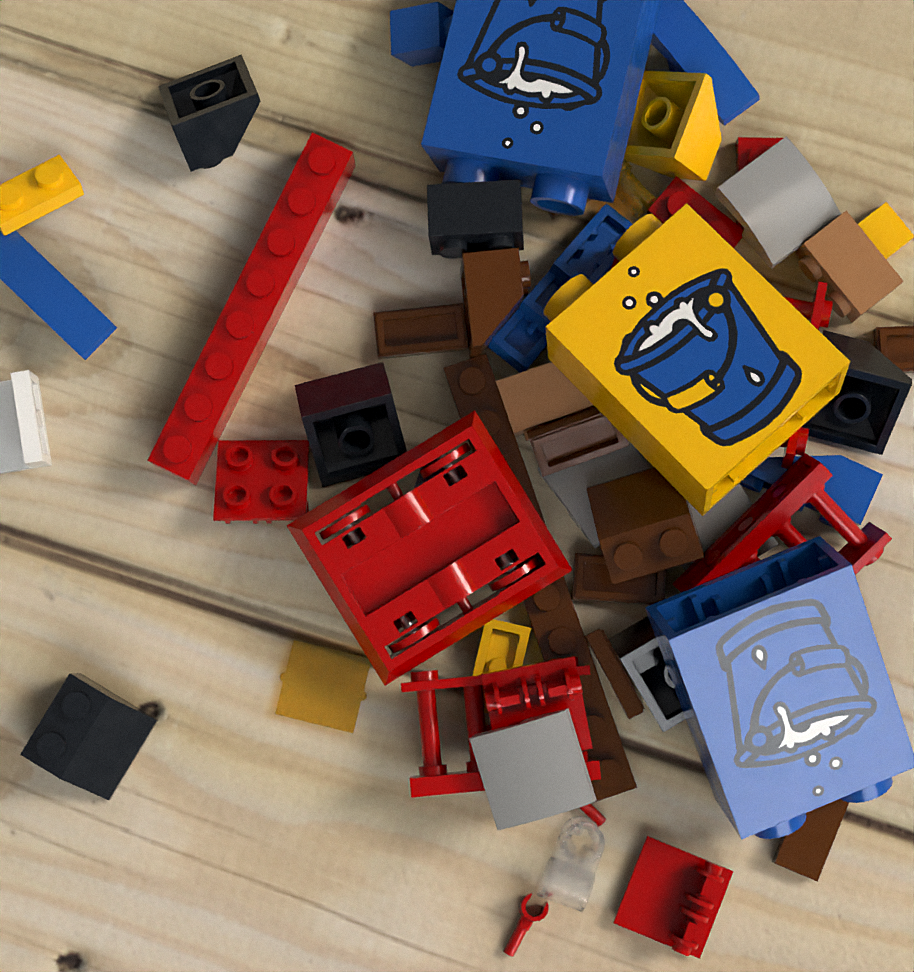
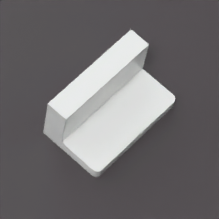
M29 370L10 373L11 380L0 382V474L51 466L52 462L39 378Z

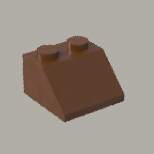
M519 248L462 254L460 276L469 359L482 355L492 338L518 310L523 296H528V288H531L528 260L520 261Z
M655 467L586 488L598 540L613 585L704 558L702 543L689 502Z

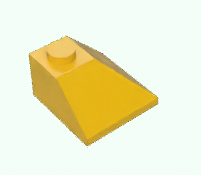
M644 71L624 160L671 178L677 176L680 179L706 181L722 140L712 78L706 73Z

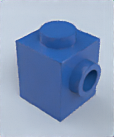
M438 1L390 11L391 55L412 67L441 62L454 11Z

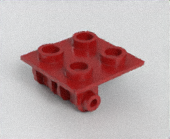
M218 440L213 521H225L226 524H231V521H253V524H258L259 521H266L267 524H272V521L296 520L308 513L309 441Z
M575 656L481 674L492 730L518 724L526 718L569 708L581 750L593 749Z
M647 836L613 923L670 946L672 950L685 956L691 955L700 959L734 871Z

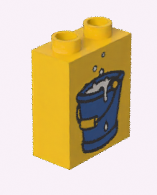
M686 203L664 224L653 214H647L637 220L620 237L613 249V255L620 262L595 284L584 274L571 278L550 298L543 314L551 321L545 327L548 359L703 516L840 393L851 361Z

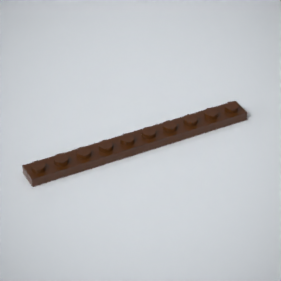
M485 353L444 367L443 371L460 419L474 410L476 411L545 524L487 354ZM468 439L467 441H468L469 446H470V448H471V452L473 453V452H475L476 450H475V448L473 447V445H472V443L470 442V440ZM539 553L534 554L533 556L536 555L541 563L543 559ZM563 576L525 599L523 603L544 662L550 661V659L575 656L578 657L579 666L590 665L591 675H581L580 680L593 749L583 751H588V759L597 758L600 762L601 780L591 781L597 799L595 802L635 789L637 785Z

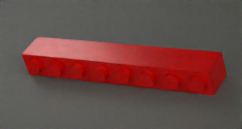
M313 132L311 133L147 459L154 466L195 486L197 485L356 167L353 151Z

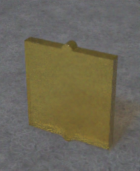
M293 640L286 672L280 674V680L283 681L275 714L354 733L361 701L367 699V693L364 692L371 665L370 661L365 657Z

